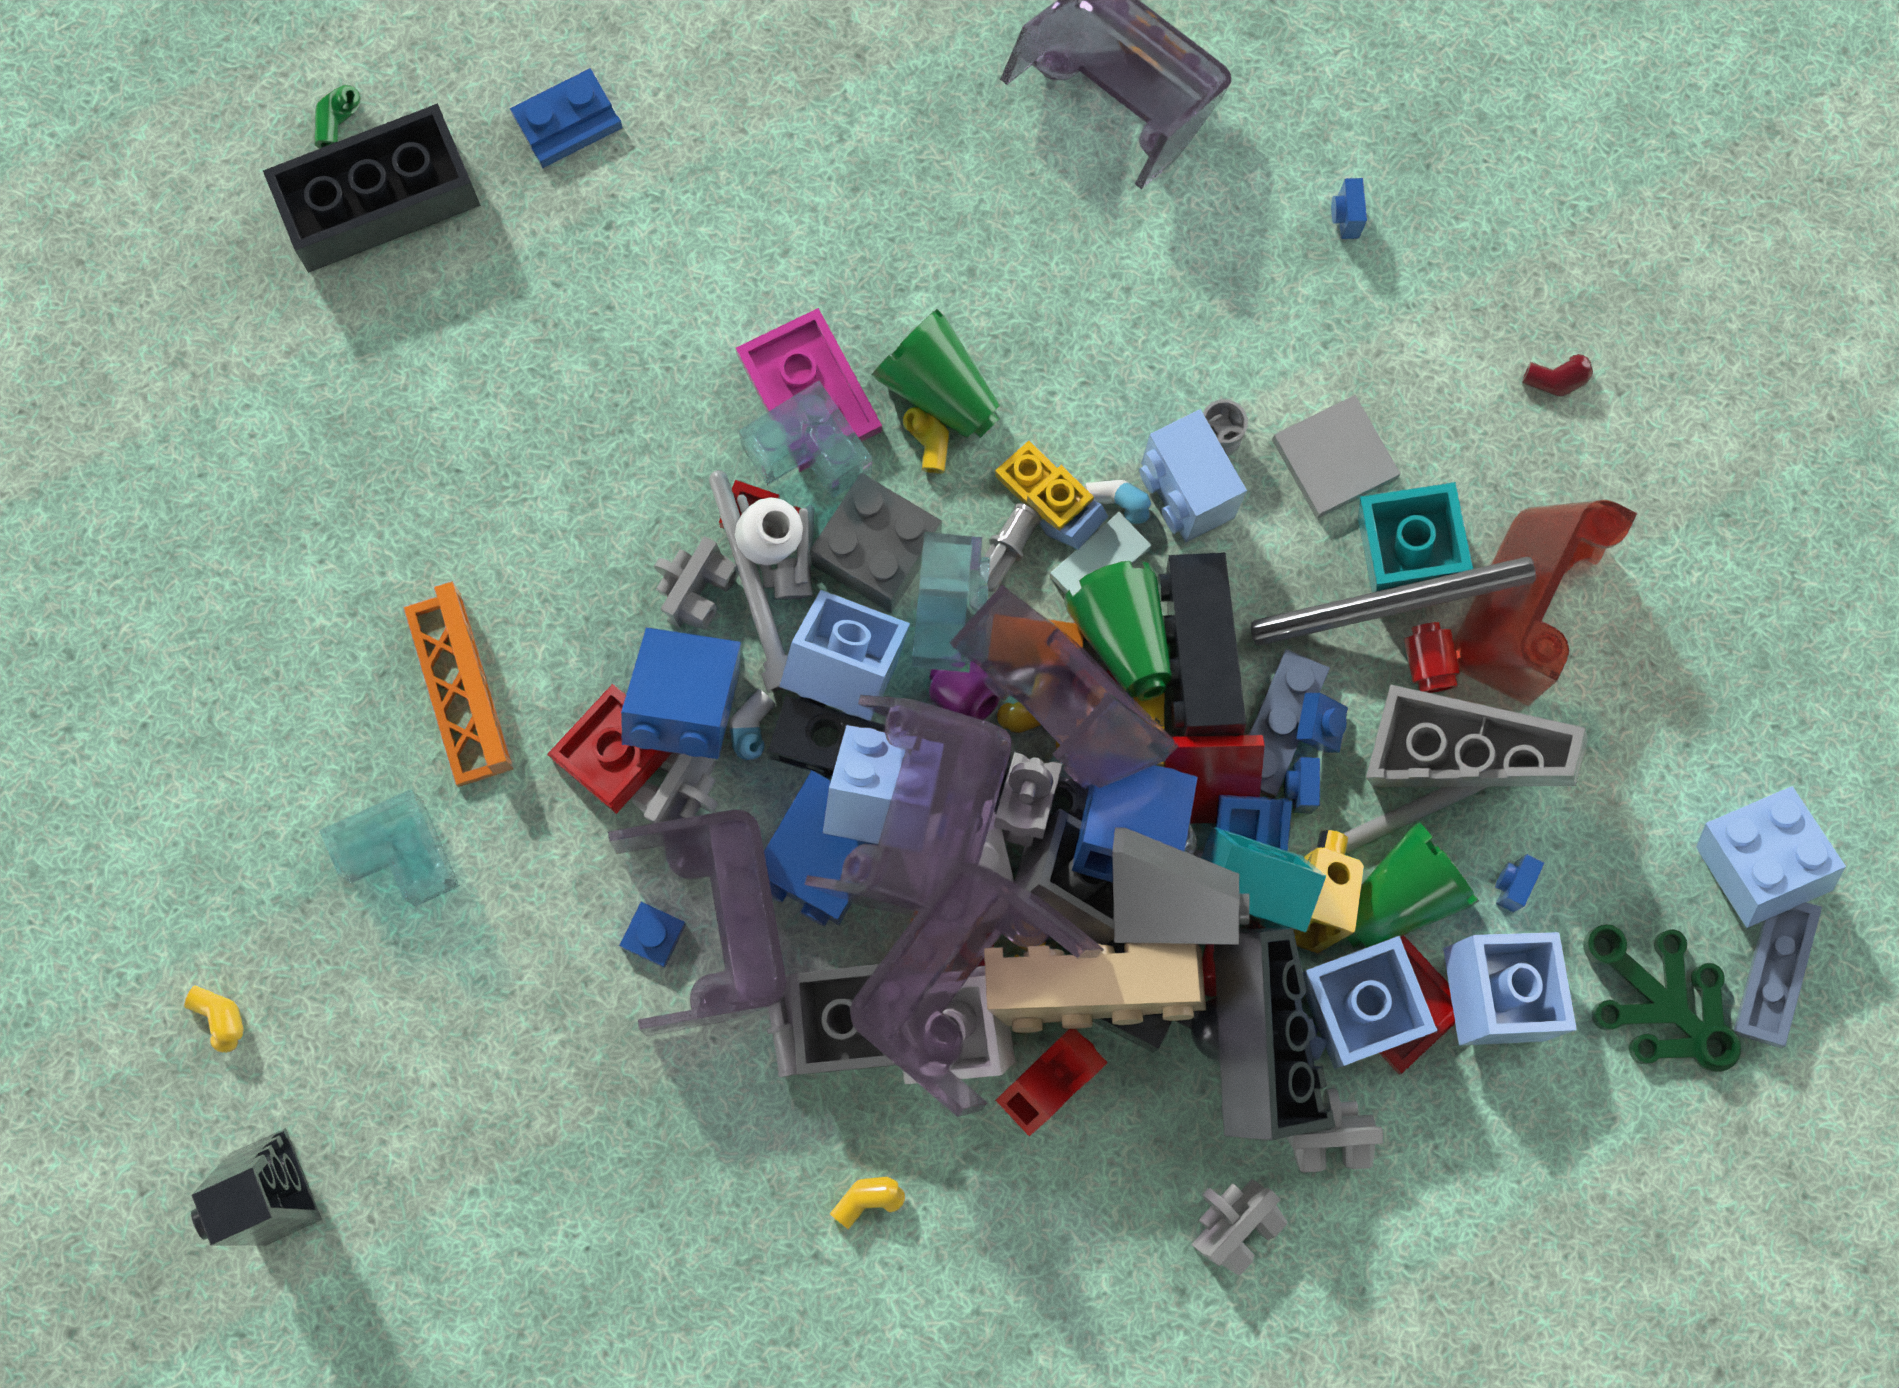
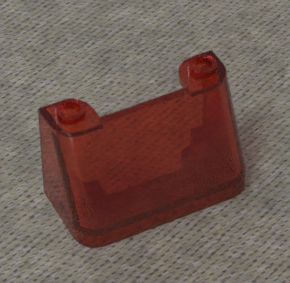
M1610 500L1528 507L1522 510L1511 523L1491 565L1523 557H1531L1537 574L1536 581L1475 596L1454 639L1459 670L1463 674L1527 706L1555 684L1567 662L1569 645L1562 632L1542 621L1564 574L1574 564L1580 561H1589L1596 565L1601 561L1606 548H1612L1622 542L1628 534L1637 512Z

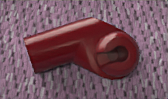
M1581 354L1571 356L1569 361L1553 370L1530 362L1522 383L1552 395L1563 397L1588 383L1593 374L1592 364L1588 357Z

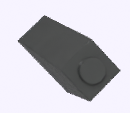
M1115 827L1113 843L1114 943L1239 944V924L1249 925V894L1239 893L1238 873L1128 828Z

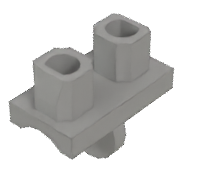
M705 536L692 556L680 549L672 562L658 558L654 569L663 578L656 591L667 597L661 607V611L668 616L667 621L678 628H681L682 624L686 623L706 630L715 616L717 607L715 603L700 596L707 583L725 592L731 589L739 575L737 565L721 554L715 541Z
M673 752L659 767L668 773L660 788L646 781L632 797V803L643 811V816L658 829L673 837L684 819L692 822L700 807L709 812H714L718 803L708 796V793L716 781L710 774L717 762L712 758L692 757Z
M1014 752L994 822L995 828L1004 829L1003 837L1005 841L1028 847L1032 846L1034 837L1043 839L1061 773V763H1043L1039 758L1028 759L1023 754Z
M1336 1088L1325 1089L1323 1106L1324 1109H1331L1333 1111L1336 1127L1286 1137L1293 1148L1298 1168L1304 1173L1325 1170V1148L1342 1147V1159L1346 1168H1372L1375 1144H1383L1382 1127L1376 1126L1373 1115H1358L1357 1101L1340 1102Z
M1253 1179L1242 1190L1232 1183L1221 1196L1211 1188H1208L1202 1194V1197L1211 1207L1199 1219L1206 1229L1191 1245L1217 1266L1223 1265L1235 1274L1241 1275L1253 1262L1255 1256L1245 1246L1243 1240L1255 1229L1262 1237L1269 1241L1275 1238L1287 1225L1286 1219L1276 1206L1281 1199L1271 1189L1264 1188Z

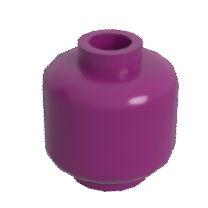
M967 652L958 653L951 658H941L930 672V700L961 724L971 723L974 720L976 722L985 720L995 710L1000 701L1001 692L998 691V676Z

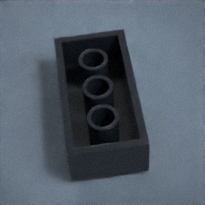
M438 103L263 170L293 248L308 273L481 206Z

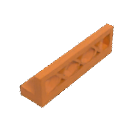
M453 581L434 587L437 597L406 606L404 611L457 787L513 770V765L461 593ZM441 609L446 628L438 641L422 633L418 616ZM449 639L451 642V646L446 644ZM425 641L435 646L430 656ZM442 650L455 656L459 669L452 685L435 677L433 666ZM462 683L465 691L459 689ZM438 685L448 690L443 700ZM456 694L468 700L472 717L465 729L448 721L446 714ZM475 727H476L478 736L472 733ZM451 730L461 734L457 744H455ZM468 739H471L481 744L487 765L464 772L459 755Z

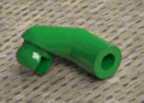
M342 85L331 91L317 103L314 145L317 148L338 142V126L358 110L361 97L359 91L354 86Z

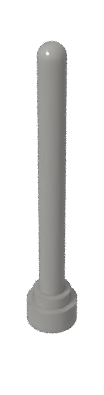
M717 470L711 473L709 483L767 659L763 663L765 672L761 673L766 691L768 693L784 689L779 686L788 655L784 653L756 563L747 559L737 546L735 530L736 523L740 518L739 510L726 473Z
M1442 787L1343 833L1348 837L1346 853L1488 787Z

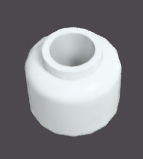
M776 498L761 499L749 506L736 523L735 538L737 546L747 559L756 564H777L796 550L802 540L803 525L798 512L786 501Z

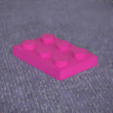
M819 308L736 347V354L799 472L882 432L880 420Z

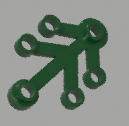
M1605 924L1590 930L1586 934L1583 941V949L1587 958L1597 965H1610L1652 1003L1620 1005L1614 1000L1599 1002L1592 1010L1594 1024L1598 1028L1608 1031L1626 1024L1674 1023L1689 1037L1659 1040L1652 1034L1636 1036L1629 1045L1630 1056L1635 1062L1650 1064L1663 1058H1694L1700 1067L1711 1072L1726 1071L1738 1062L1741 1055V1042L1734 1030L1724 1024L1721 988L1725 982V975L1718 965L1705 963L1697 966L1691 974V982L1694 988L1701 992L1702 1020L1688 1008L1683 955L1687 950V940L1680 931L1675 929L1666 930L1658 934L1654 941V949L1663 960L1665 987L1626 953L1627 939L1619 928ZM1666 936L1676 939L1678 949L1675 953H1669L1664 948L1663 941ZM1597 938H1604L1609 942L1610 951L1607 955L1597 952L1595 948ZM1704 969L1710 970L1715 976V983L1712 987L1704 985L1701 981V973ZM1608 1006L1615 1011L1616 1019L1613 1024H1607L1602 1020L1601 1010L1603 1007ZM1711 1038L1718 1040L1722 1046V1051L1718 1057L1711 1055L1707 1049V1043ZM1642 1040L1650 1042L1653 1047V1054L1650 1058H1644L1639 1053L1638 1045Z

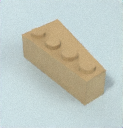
M1127 943L1124 945L1125 953H1115L1113 946L1081 944L1080 947L1074 949V955H1064V951L1049 949V946H1028V952L1024 953V957L1005 958L1003 956V947L984 948L987 1010L1006 1026H1012V1031L1017 1033L1038 1032L1043 1030L1042 1023L1062 1022V1027L1067 1029L1087 1028L1093 1026L1092 1019L1112 1018V1023L1118 1025L1137 1024L1143 1022V1015L1163 1013L1164 1020L1178 1021L1191 1019L1194 1017L1193 1011L1206 1010L1202 950L1198 944Z

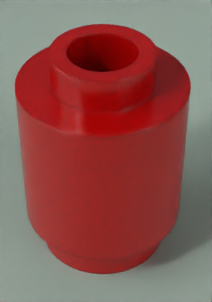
M1440 622L1425 623L1412 627L1413 635L1404 638L1413 684H1418L1419 691L1426 693L1446 691L1458 687L1456 676L1460 674L1451 629H1441Z

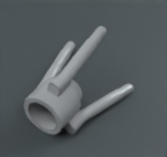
M739 495L737 501L741 513H743L749 507L746 496ZM812 505L799 510L803 532L802 540L797 547V558L782 560L777 563V569L772 570L771 565L759 564L762 571L763 588H774V596L777 600L801 599L813 596L810 555L814 531V507Z

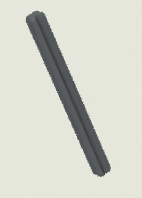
M1523 557L1257 619L1251 622L1252 638L1255 644L1260 646L1530 584L1536 581L1537 578L1535 565L1531 557Z

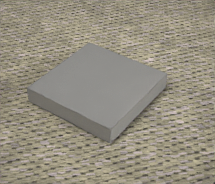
M1356 395L1274 434L1272 438L1274 445L1316 519L1398 479L1401 474Z

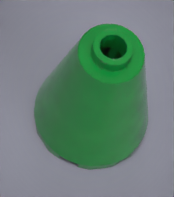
M938 309L926 317L900 343L898 348L891 354L892 356L888 355L871 374L879 383L966 438L973 432L981 438L1000 419L994 413L1000 404L947 318Z
M1121 561L1101 567L1079 580L1081 589L1073 597L1069 589L1065 594L1064 605L1072 620L1125 694L1129 697H1138L1141 701H1147L1163 694L1166 690L1165 686L1172 678L1158 581L1155 571L1149 563L1142 561L1143 568H1133L1131 561Z
M1420 822L1409 829L1361 884L1355 932L1346 937L1354 948L1361 943L1368 948L1392 938L1404 936L1470 908L1479 902L1462 874L1443 849L1441 850L1438 846L1435 847L1431 841L1433 837Z

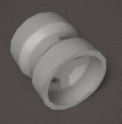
M1219 399L1211 402L1205 408L1203 414L1212 430L1217 434L1216 437L1226 455L1229 456L1241 444L1248 427V417L1245 410L1238 403L1229 399Z

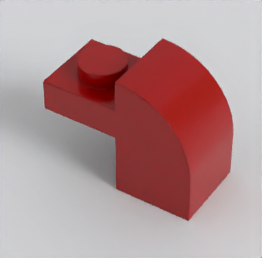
M1069 1029L995 1101L1030 1137L1108 1062L1077 1029Z

